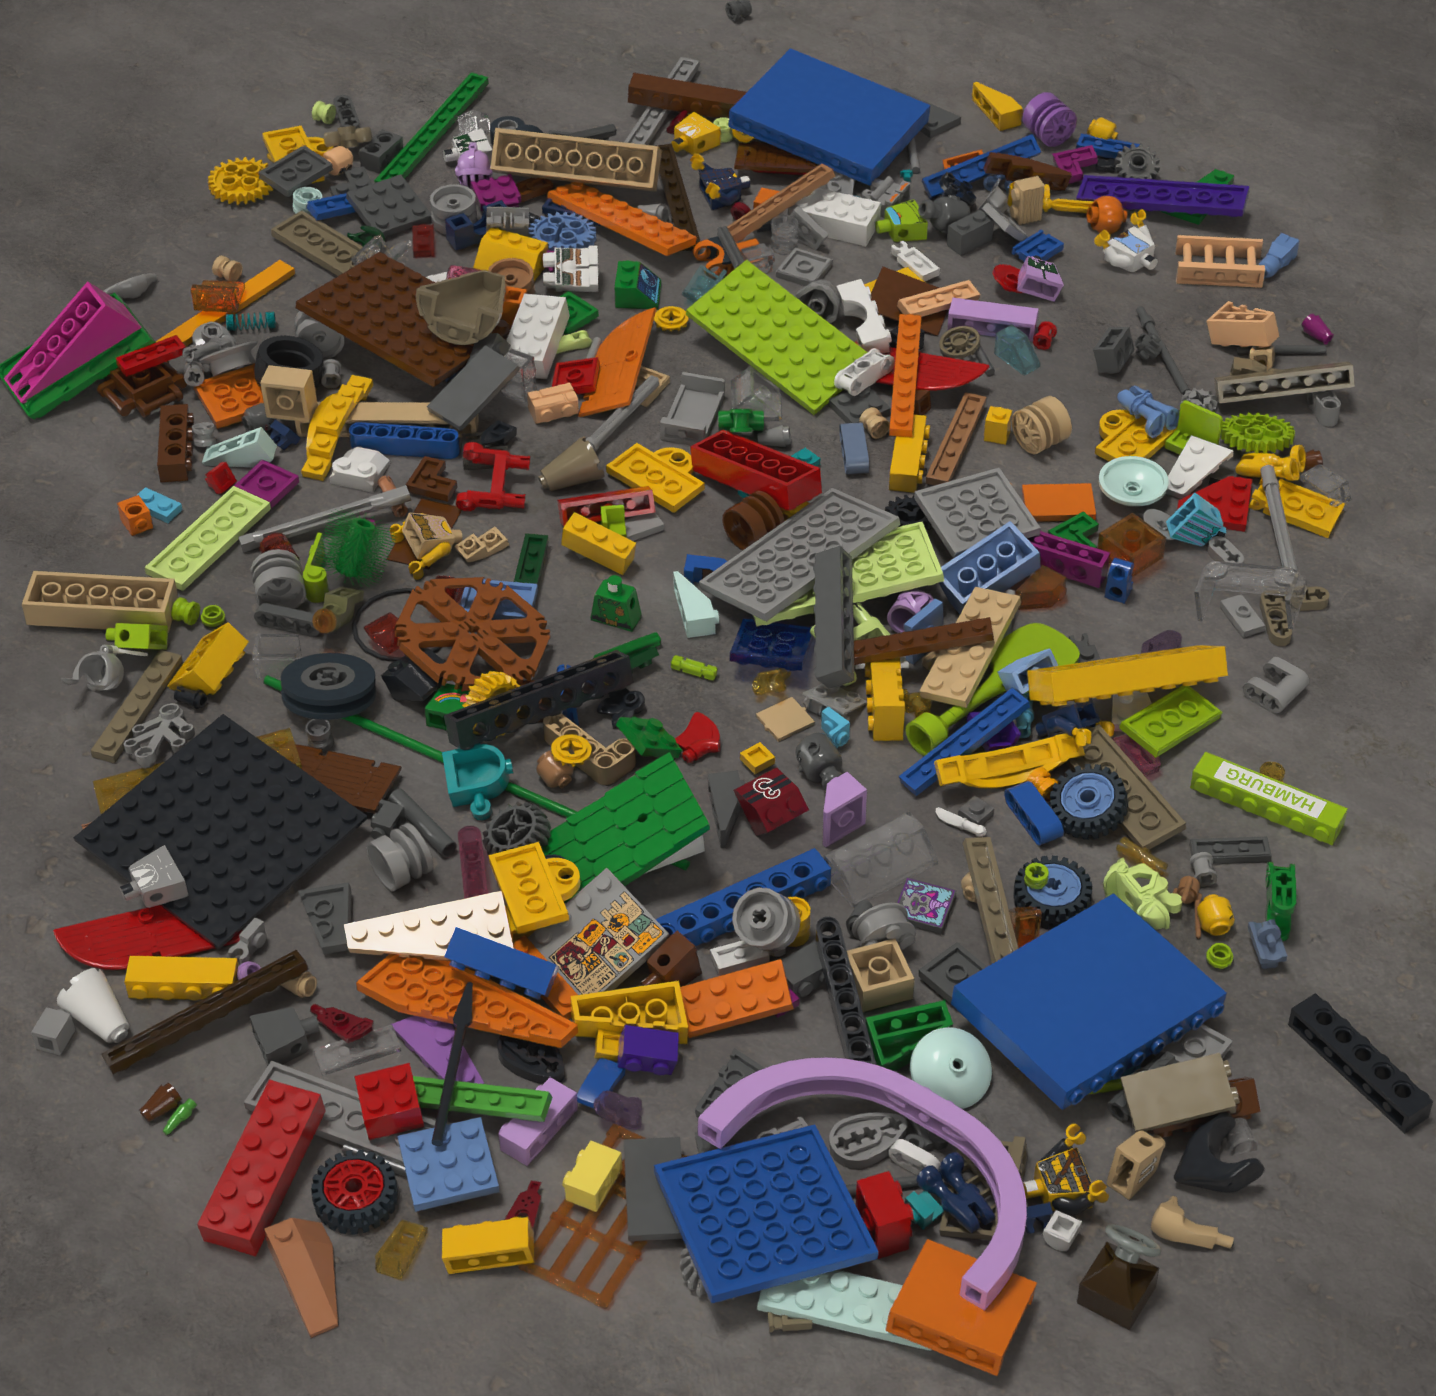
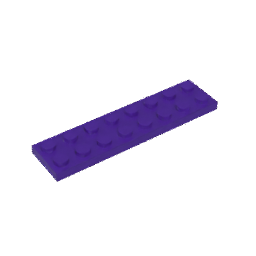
M1084 175L1076 200L1093 202L1102 196H1112L1117 198L1121 202L1122 207L1127 210L1142 209L1146 211H1166L1169 213L1183 212L1188 214H1208L1211 216L1243 217L1249 196V186Z

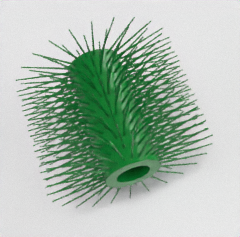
M335 516L340 519H334L339 523L332 522L338 525V527L332 525L338 529L331 528L337 531L334 533L336 534L335 539L333 537H329L333 540L326 539L332 542L327 543L331 546L320 543V545L330 548L326 549L329 552L317 549L329 554H322L328 557L326 560L330 564L326 565L331 566L326 569L336 568L334 570H337L341 575L350 577L351 581V577H356L357 579L359 577L368 578L369 574L375 575L372 572L378 574L377 571L372 569H377L373 566L379 567L374 563L381 564L375 561V557L382 558L377 555L379 552H383L380 550L384 549L381 546L387 548L382 543H388L382 540H389L383 538L385 537L383 535L384 532L379 533L385 530L377 529L382 527H375L377 525H374L370 520H366L365 517L362 519L360 516L359 518H346L343 516L340 518Z

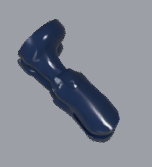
M952 1152L942 1160L939 1171L933 1165L925 1167L918 1174L916 1183L922 1190L938 1196L941 1199L943 1210L953 1216L970 1233H974L980 1229L978 1219L982 1224L987 1225L993 1222L996 1217L980 1194L979 1189L975 1185L964 1181L962 1177L964 1159L958 1152ZM943 1180H944L947 1184H949L950 1186H952V1187L956 1190L957 1194H954L953 1192H951V1191L946 1187V1185L944 1184Z

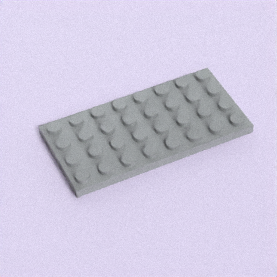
M831 488L699 581L700 589L767 622L813 588L815 585L813 565L815 564L816 553L841 546L854 559L900 525L899 517Z

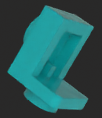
M925 1190L919 1195L913 1191L905 1198V1204L909 1203L913 1211L914 1220L912 1222L917 1223L922 1230L943 1214V1208Z

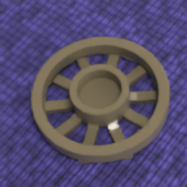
M958 326L945 332L940 339L939 345L941 352L948 358H960L961 360L964 357L975 354L974 352L981 345L978 331L974 328ZM949 338L951 342H945V340Z

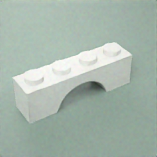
M862 279L837 285V295L840 299V307L844 315L856 316L865 321L856 329L858 345L867 352L873 348L879 349L882 354L889 352V343L892 342L891 335L888 329H884L885 324L882 315L877 314L878 308L875 300L871 301L869 287L864 286Z

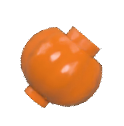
M1112 196L1097 198L1093 201L1092 206H1089L1087 209V222L1091 224L1093 230L1099 233L1106 230L1109 234H1113L1127 220V211L1123 210L1121 202Z

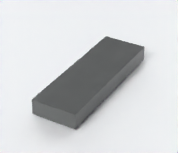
M1267 836L1190 839L1189 844L1191 856L1199 852L1210 853L1214 860L1213 864L1271 862L1272 857Z

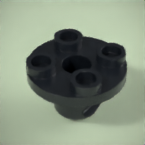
M946 172L939 180V185L944 191L943 195H939V197H948V195L960 197V200L967 203L968 206H972L976 201V196L971 191L973 187L967 181L963 180L961 182L949 172Z

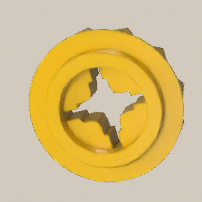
M675 306L659 309L654 317L656 327L662 328V331L670 330L672 332L675 329L680 331L681 327H686L689 321L686 311Z
M563 735L556 738L551 745V754L554 756V761H561L562 766L571 764L574 767L576 763L583 765L585 760H590L591 745L581 736ZM569 747H571V750H573L574 754L569 753Z

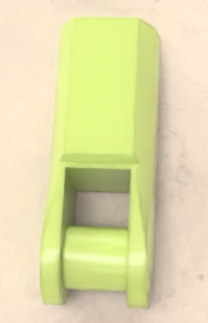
M580 330L562 336L556 354L590 347L592 340L588 337V332Z

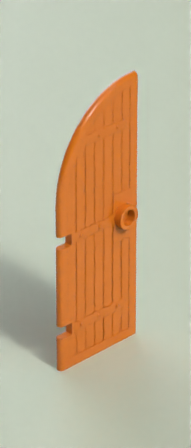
M651 308L632 316L616 327L604 339L596 354L600 361L595 392L584 393L583 400L585 401L581 403L578 413L579 417L631 404L656 314V308Z

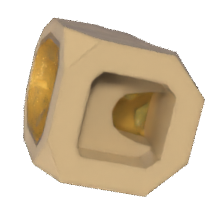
M1273 345L1266 348L1253 346L1250 349L1249 355L1251 360L1254 359L1267 366V371L1269 368H1273L1275 360Z

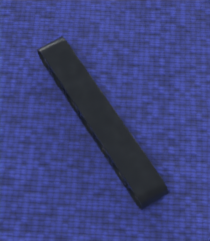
M823 917L816 924L815 941L845 1059L876 1065L840 924L833 917ZM823 932H831L833 934L824 935ZM830 955H836V956H838L839 958H837V959H831V958H829L828 956H830ZM835 979H843V980H845V982H843V983H838V982H835L834 980H835ZM847 1002L850 1003L852 1006L843 1007L840 1004ZM848 1027H856L858 1030H857V1031H849V1030H847L846 1028H848ZM861 1051L864 1055L856 1056L853 1052Z

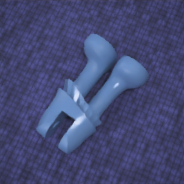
M1134 385L1129 390L1125 389L1118 393V401L1131 415H1135L1136 419L1143 416L1147 420L1145 432L1150 437L1155 438L1160 435L1164 426L1169 430H1173L1178 426L1179 410L1154 400L1149 390H1143Z

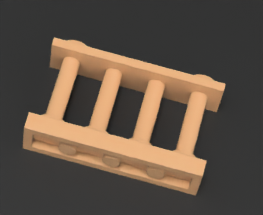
M1178 235L1175 255H1183V262L1178 261L1176 284L1262 288L1265 265H1256V259L1261 258L1263 239ZM1192 255L1205 256V263L1192 262ZM1213 257H1226V264L1213 263ZM1235 258H1247L1248 265L1235 264Z

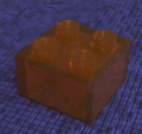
M1131 513L1099 533L1097 549L1110 552L1109 564L1112 563L1115 557L1134 563L1132 577L1164 557L1166 537L1137 515Z

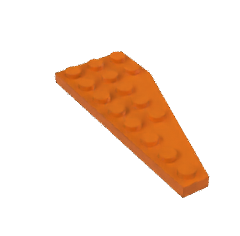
M389 954L356 982L359 992L397 1012L453 1024L454 1014L467 983L472 982V1023L468 1028L562 1048L578 1033V1024L492 980L488 981L475 976V972L466 967L462 971L449 966L450 961L424 959L423 956L412 955L410 957H399V954Z

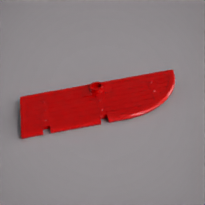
M889 347V352L884 353V355H891L896 360L897 348ZM919 351L916 389L937 391L959 387L979 378L990 366L988 364L931 355ZM895 365L890 373L881 377L876 383L893 386Z
M160 905L53 930L57 942L69 956L85 965L106 970L127 969L130 956H156L161 954L162 957H181L215 949V946ZM242 930L224 946L238 943L240 941L239 934Z

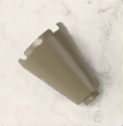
M583 436L541 469V476L538 479L544 489L548 488L550 491L599 480L605 477L603 469L599 470L597 467L600 461L588 440L586 441V437Z

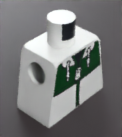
M483 129L453 137V148L443 150L445 162L455 160L458 162L460 155L469 150L470 142H477L478 150L487 155L491 165L492 148Z

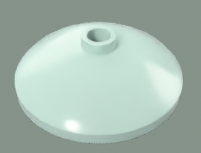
M1124 456L1113 459L1106 463L1099 473V486L1102 492L1111 500L1125 506L1140 507L1155 503L1166 494L1169 479L1165 470L1154 461L1143 457Z
M940 1028L928 1033L914 1048L910 1061V1073L914 1082L929 1088L933 1093L953 1102L962 1110L977 1103L984 1096L991 1082V1061L985 1047L972 1034L958 1028ZM953 1061L959 1062L960 1069L954 1068Z

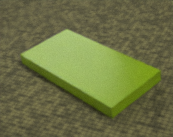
M1181 686L1122 721L1119 729L1156 758L1220 719L1222 711L1190 686Z

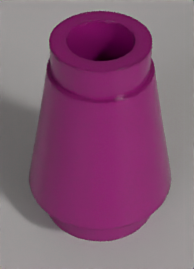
M1312 313L1301 324L1305 333L1324 344L1329 343L1334 337V334L1331 333L1319 315Z

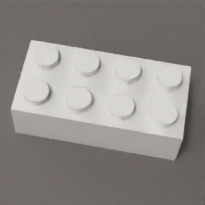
M817 188L811 195L802 198L793 207L788 208L789 217L792 211L797 206H800L829 234L828 238L866 247L876 231L875 222L880 221L881 202Z
M524 294L506 340L511 345L506 358L519 365L520 368L515 376L547 379L559 347L560 339L570 317L566 297Z

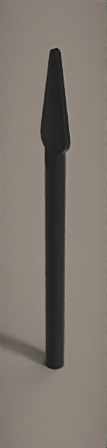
M472 982L467 983L453 1017L455 1032L431 1142L434 1146H441L443 1144L466 1028L472 1023Z

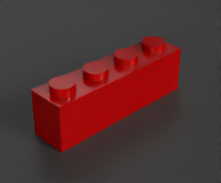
M649 486L557 500L560 523L563 526L566 525L574 512L593 522L601 521V506L624 505L625 517L655 513L653 490Z

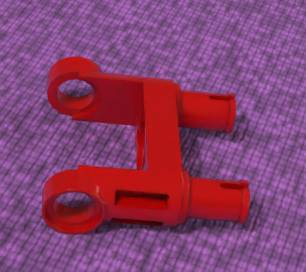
M466 443L463 447V457L476 464L494 465L491 491L467 490V492L459 493L456 498V507L463 511H472L476 507L503 509L504 506L524 509L526 494L505 493L504 484L506 470L509 468L529 470L530 456L511 455L510 452L505 450L485 449L479 443Z

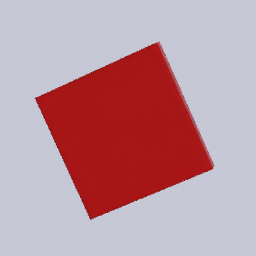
M594 357L556 363L552 387L571 383L576 394L595 392L600 367L599 358Z

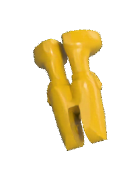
M1294 445L1291 448L1290 456L1286 458H1280L1272 453H1246L1237 464L1235 472L1245 477L1262 478L1260 469L1265 465H1272L1276 477L1295 481L1300 478V473H1303L1305 468V449L1303 445Z

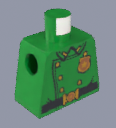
M612 575L608 579L603 580L596 591L590 618L592 621L633 632L642 617L636 589L633 586L622 584L620 576Z

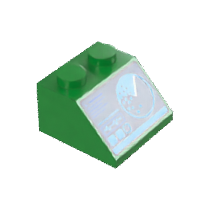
M630 260L618 261L614 287L615 308L658 309L661 279L641 262Z

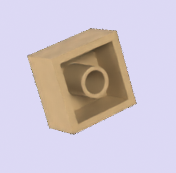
M268 365L260 382L266 417L310 422L318 405L312 370Z
M895 938L847 951L863 1012L913 999L914 977Z

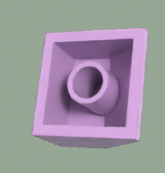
M848 772L833 778L827 783L823 812V846L825 848L863 826L866 821L867 789Z

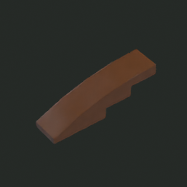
M990 152L984 165L985 173L1005 175L1006 181H1017L1038 176L1043 184L1049 185L1050 190L1065 191L1072 177L1071 172L1058 167L1009 154Z

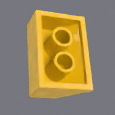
M490 228L481 239L473 271H488L489 267L499 260L517 258L530 264L535 281L545 269L543 267V254L547 253L548 242L499 228Z
M229 622L225 623L201 638L167 686L171 690H177L178 686H183L195 691L198 689L202 690L206 695H214L222 687L220 683L222 679L229 676L234 670L232 667L234 662L239 661L245 654L244 648L249 641Z

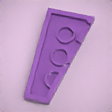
M414 1015L391 1024V1032L396 1037L399 1036L405 1042V1046L411 1052L414 1051L421 1058L422 1063L438 1075V1079L444 1080L455 1032L452 1025ZM463 1046L456 1081L484 1084Z

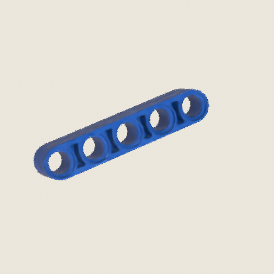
M357 422L349 427L352 449L361 447L379 451L384 455L427 456L440 459H453L460 454L459 434L456 430L450 428Z

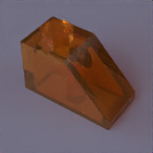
M1042 565L1016 590L1015 595L1021 598L1018 610L1049 608L1058 600L1061 601L1067 592V577Z
M1033 906L1009 909L1019 949L1039 937L1042 913L1040 909Z

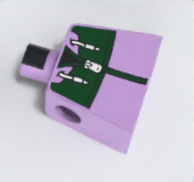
M1029 256L1019 271L1017 291L1055 302L1064 284L1053 263L1043 261L1039 256Z

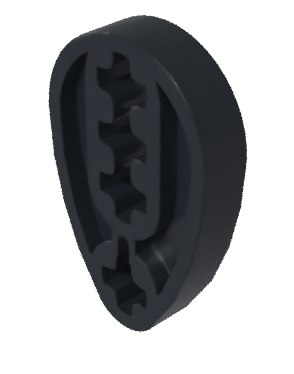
M500 1035L497 1042L498 1057L505 1068L526 1080L539 1084H544L549 1077L559 1083L563 1081L565 1077L564 1064L558 1047L519 1039L520 1046L522 1047L519 1050V1044L515 1041L518 1038ZM526 1047H529V1053L532 1056L528 1057V1051L525 1049Z

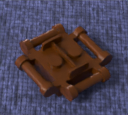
M166 361L127 377L120 368L112 370L109 375L104 377L106 381L98 386L97 392L102 397H106L117 408V412L121 416H127L131 413L132 409L137 408L141 416L145 418L161 406L173 401L178 402L182 400L183 394L180 389L185 388L188 384L185 382L184 374L178 373L169 364V361ZM117 389L127 400L122 401L112 390Z

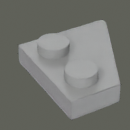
M797 206L792 211L779 231L781 235L790 234L794 236V241L804 243L815 250L823 244L829 235L800 206Z

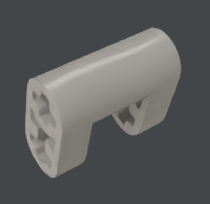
M1273 657L1264 665L1263 671L1267 678L1277 683V685L1273 686L1261 678L1252 677L1242 688L1244 695L1252 702L1272 713H1280L1308 686L1309 678L1298 667L1279 657Z

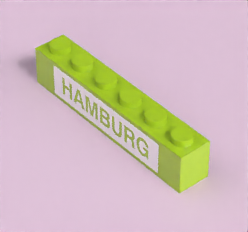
M1208 752L1203 754L1192 773L1191 789L1327 844H1334L1345 824L1348 808Z

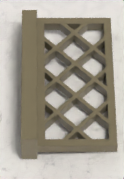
M1014 1136L1013 1142L1000 1141L1013 1159L1023 1183L1028 1158L1026 1138ZM957 1148V1152L963 1157L965 1162L962 1172L970 1169L976 1175L966 1181V1183L975 1185L981 1181L987 1188L980 1193L985 1199L992 1195L985 1177L974 1166L975 1164ZM949 1185L948 1189L954 1194H957L956 1190ZM996 1204L990 1207L996 1217L992 1222V1230L979 1229L974 1233H970L962 1225L959 1227H949V1221L954 1217L948 1212L943 1211L939 1229L940 1236L991 1240L998 1224Z

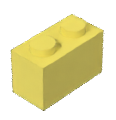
M590 1141L586 1149H582L579 1152L573 1170L568 1171L564 1177L563 1187H565L566 1200L597 1212L622 1170L621 1152Z

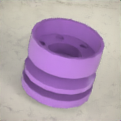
M1044 92L1038 94L1028 103L1023 112L1022 121L1024 126L1049 147H1055L1064 143L1072 135L1077 124V117L1054 94Z

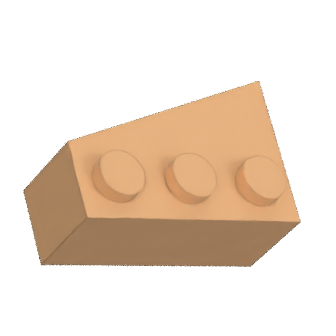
M1230 301L1224 304L1207 320L1211 343L1223 347L1240 345V347L1259 346L1260 348H1266L1271 346L1279 337L1274 312L1258 308L1251 311L1247 310L1246 305L1235 307L1233 302Z

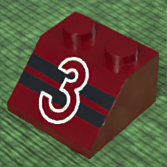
M774 768L733 790L756 836L768 833L809 811L799 788L778 768Z

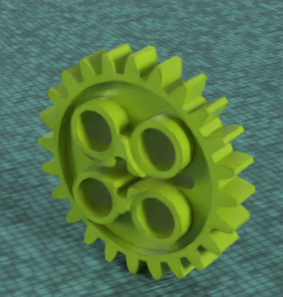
M1249 412L1247 415L1239 413V417L1231 415V418H1225V421H1222L1220 436L1225 444H1230V447L1237 446V450L1246 449V452L1254 451L1258 453L1263 451L1267 453L1272 451L1276 453V449L1284 451V447L1290 448V445H1293L1295 430L1294 426H1290V422H1285V419H1277V416L1269 417V414L1260 415V413H1256V415H1252Z

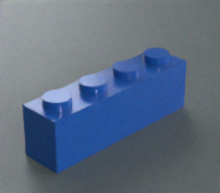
M459 927L455 928L444 955L446 959L450 960L449 966L462 971L465 970V967L476 970L475 976L488 981L491 976L500 979L499 985L512 990L519 986L526 989L525 995L538 1000L541 995L549 996L560 968L554 963Z

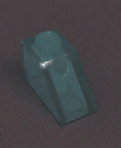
M1013 325L996 333L995 355L1023 375L1040 367V361L1025 333Z

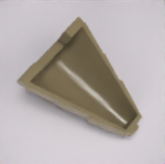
M482 270L420 286L416 290L419 314L427 322V327L430 331L444 341L458 345L476 343L487 337L501 319L506 290L505 276Z

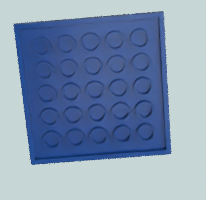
M815 1124L654 1165L656 1179L711 1304L878 1259L879 1251Z

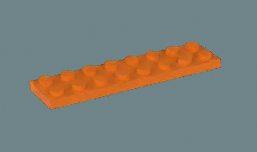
M571 182L568 185L559 186L548 192V198L552 199V202L560 206L563 205L567 209L663 255L669 256L696 245L697 237L688 233V231L679 229L671 223L664 222L656 216L649 215L641 209L634 208L628 205V203L613 198V196L604 194L584 183Z

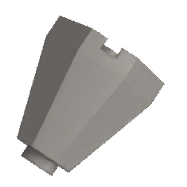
M820 279L797 292L796 298L827 322L832 323L836 320L840 299L830 281Z

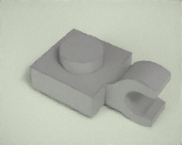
M254 918L239 934L240 941L229 949V958L241 955L239 958L240 964L250 960V956L258 948H261L267 939L264 921Z

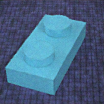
M146 487L137 494L150 510L151 516L166 523H169L183 510L180 502Z

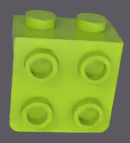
M1184 400L1180 404L1177 430L1166 440L1165 448L1180 455L1191 435L1219 445L1223 421L1222 416Z

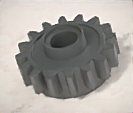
M1132 143L1130 149L1124 146L1123 151L1118 152L1114 165H1116L1114 171L1119 174L1118 177L1155 180L1160 169V159L1155 158V151L1149 152V146L1144 149L1141 143L1139 147H1135L1134 143Z

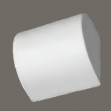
M1056 1210L1043 1231V1238L1052 1248L1058 1251H1067L1082 1228V1221Z

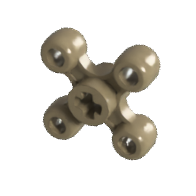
M356 126L337 128L338 131L326 132L323 136L326 147L339 145L344 148L359 146L358 143L372 141L370 127L357 129Z

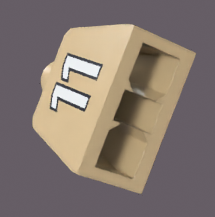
M1139 1130L1116 1148L1106 1185L1130 1200L1157 1171L1162 1151L1166 1146L1164 1139L1157 1134L1151 1136L1145 1131Z

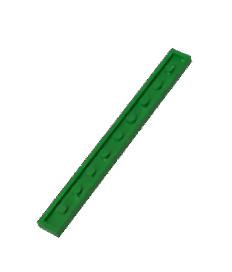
M470 73L374 182L377 183L400 174L405 179L489 84V78Z

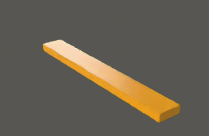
M281 260L277 261L156 342L177 335L183 344L188 346L193 342L192 335L197 327L207 322L221 324L226 320L227 314L235 315L295 275V268Z

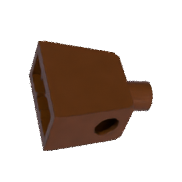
M679 931L673 933L647 960L650 975L640 984L641 986L679 981V985L682 987L691 982L702 973L695 945Z

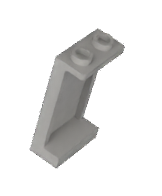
M682 372L681 386L667 418L662 417L660 421V440L694 445L706 439L710 434L725 397V380Z

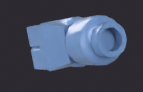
M1281 233L1272 242L1266 257L1258 264L1265 265L1264 279L1272 277L1279 269L1287 266L1292 259H1295L1299 246L1298 239Z

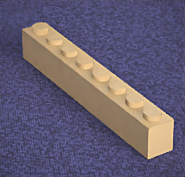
M358 402L347 418L339 437H350L349 427L354 423L364 422L450 428L458 432L459 438H477L479 419L477 415L460 431L429 412L427 409L429 403ZM295 421L297 435L299 437H307L310 422Z

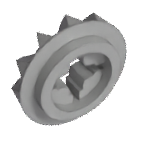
M1193 388L1192 391L1186 390L1185 394L1182 395L1181 403L1187 400L1212 412L1217 407V396L1212 395L1211 391H1204L1203 388L1201 390Z

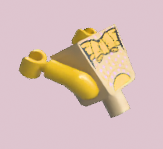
M408 513L407 519L403 522L402 526L393 524L390 527V534L394 535L391 536L392 541L395 543L401 542L405 535L416 558L422 559L420 562L412 561L409 564L410 574L413 573L415 580L423 577L424 567H429L440 558L448 556L453 544H458L462 541L461 530H451L446 519L441 516Z

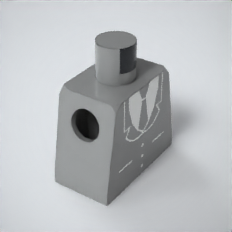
M165 845L130 865L129 872L132 882L119 887L125 901L140 895L145 906L149 908L188 896L185 880Z

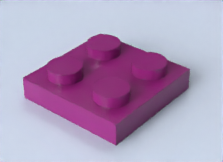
M261 460L234 486L270 502L272 509L299 483V476Z

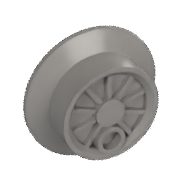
M231 340L218 344L219 347H222V350L199 359L198 362L209 364L213 377L255 364L251 350L258 342L251 341L231 347Z

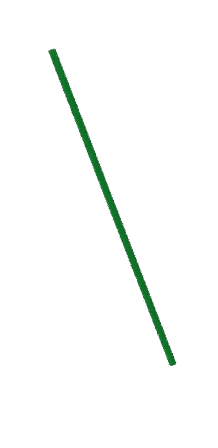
M269 675L264 678L265 685L279 691L282 690L280 680ZM357 714L342 718L443 763L442 752ZM511 782L508 783L504 790L565 818L577 812ZM682 859L672 863V865L686 871L690 861Z

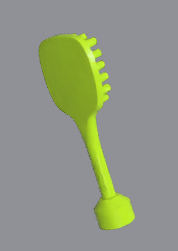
M1031 623L1016 629L1002 639L989 664L992 669L991 675L976 689L967 708L955 705L941 716L928 712L922 713L906 725V736L909 743L922 756H925L948 738V728L986 701L1007 692L998 671L1014 661L1046 649H1051L1058 666L1079 662V649L1065 635L1041 623Z

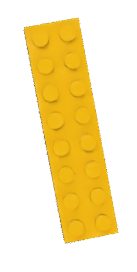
M1195 645L1027 670L1030 700L1040 701V705L1052 704V706L1067 705L1068 701L1082 703L1088 702L1089 698L1108 699L1111 698V695L1118 694V696L1133 695L1134 691L1146 693L1155 691L1154 688L1173 689L1176 688V685L1180 684L1182 686L1197 685V682L1204 681V683L1218 682V677L1228 676L1225 646Z

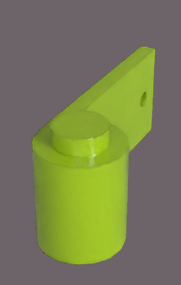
M317 533L303 571L306 598L313 603L323 602L325 593L329 592L327 572L321 571L325 569L319 567L322 563L321 560H323L319 556L324 557L322 554H325V552L317 550L325 551L324 545H320V543L324 544L322 542V533Z

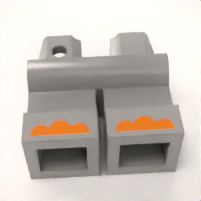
M890 176L884 181L876 178L872 182L871 190H864L862 198L881 202L880 216L884 217L887 207L910 200L911 183L902 181L900 184L893 182Z

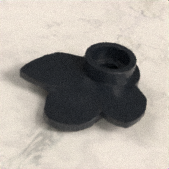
M627 688L621 691H612L608 693L610 698L604 699L598 705L597 713L612 715V726L617 728L616 723L620 717L632 718L634 714L643 710L645 698L641 692L629 691Z

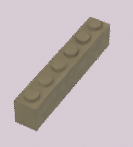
M1349 361L1214 378L1215 393L1219 403L1355 387L1353 364Z

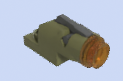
M340 587L325 593L323 608L316 611L313 615L312 622L315 629L321 633L337 634L338 629L352 620L354 606L356 603L363 601L364 591Z

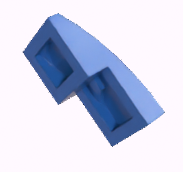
M600 1058L579 1089L577 1102L600 1111L612 1098L613 1088L625 1076L626 1068L617 1067L618 1063Z

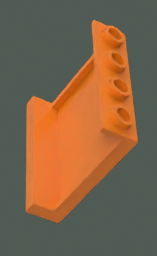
M927 1239L889 1311L885 1331L998 1376L1009 1344L1028 1304H1032L1037 1282L1012 1273L1003 1289L984 1311L959 1296L962 1277L977 1261V1258Z

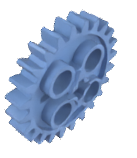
M556 212L554 216L548 213V217L540 216V220L535 219L534 223L530 224L528 237L548 242V250L555 251V248H589V246H594V241H596V227H594L593 222L589 223L588 218L583 219L581 215L575 217V213L567 215V212H564L563 215H560Z

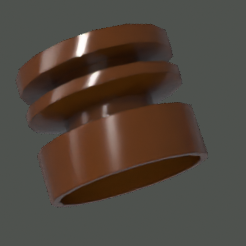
M762 491L751 493L749 497H745L740 503H736L727 509L722 517V523L728 538L742 551L785 521L779 505L771 496Z

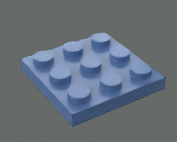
M481 1117L446 1125L441 1146H434L431 1143L434 1128L397 1136L415 1212L499 1192V1185Z

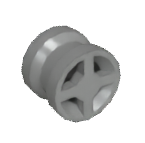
M202 422L192 426V432L195 434L193 439L195 446L208 447L216 444V437L213 435L215 430L213 423Z

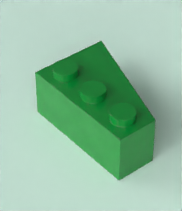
M945 1000L866 1017L865 1021L876 1065L894 1072L910 1063L914 1048L924 1036L934 1030L947 1027L952 1028L953 1026Z

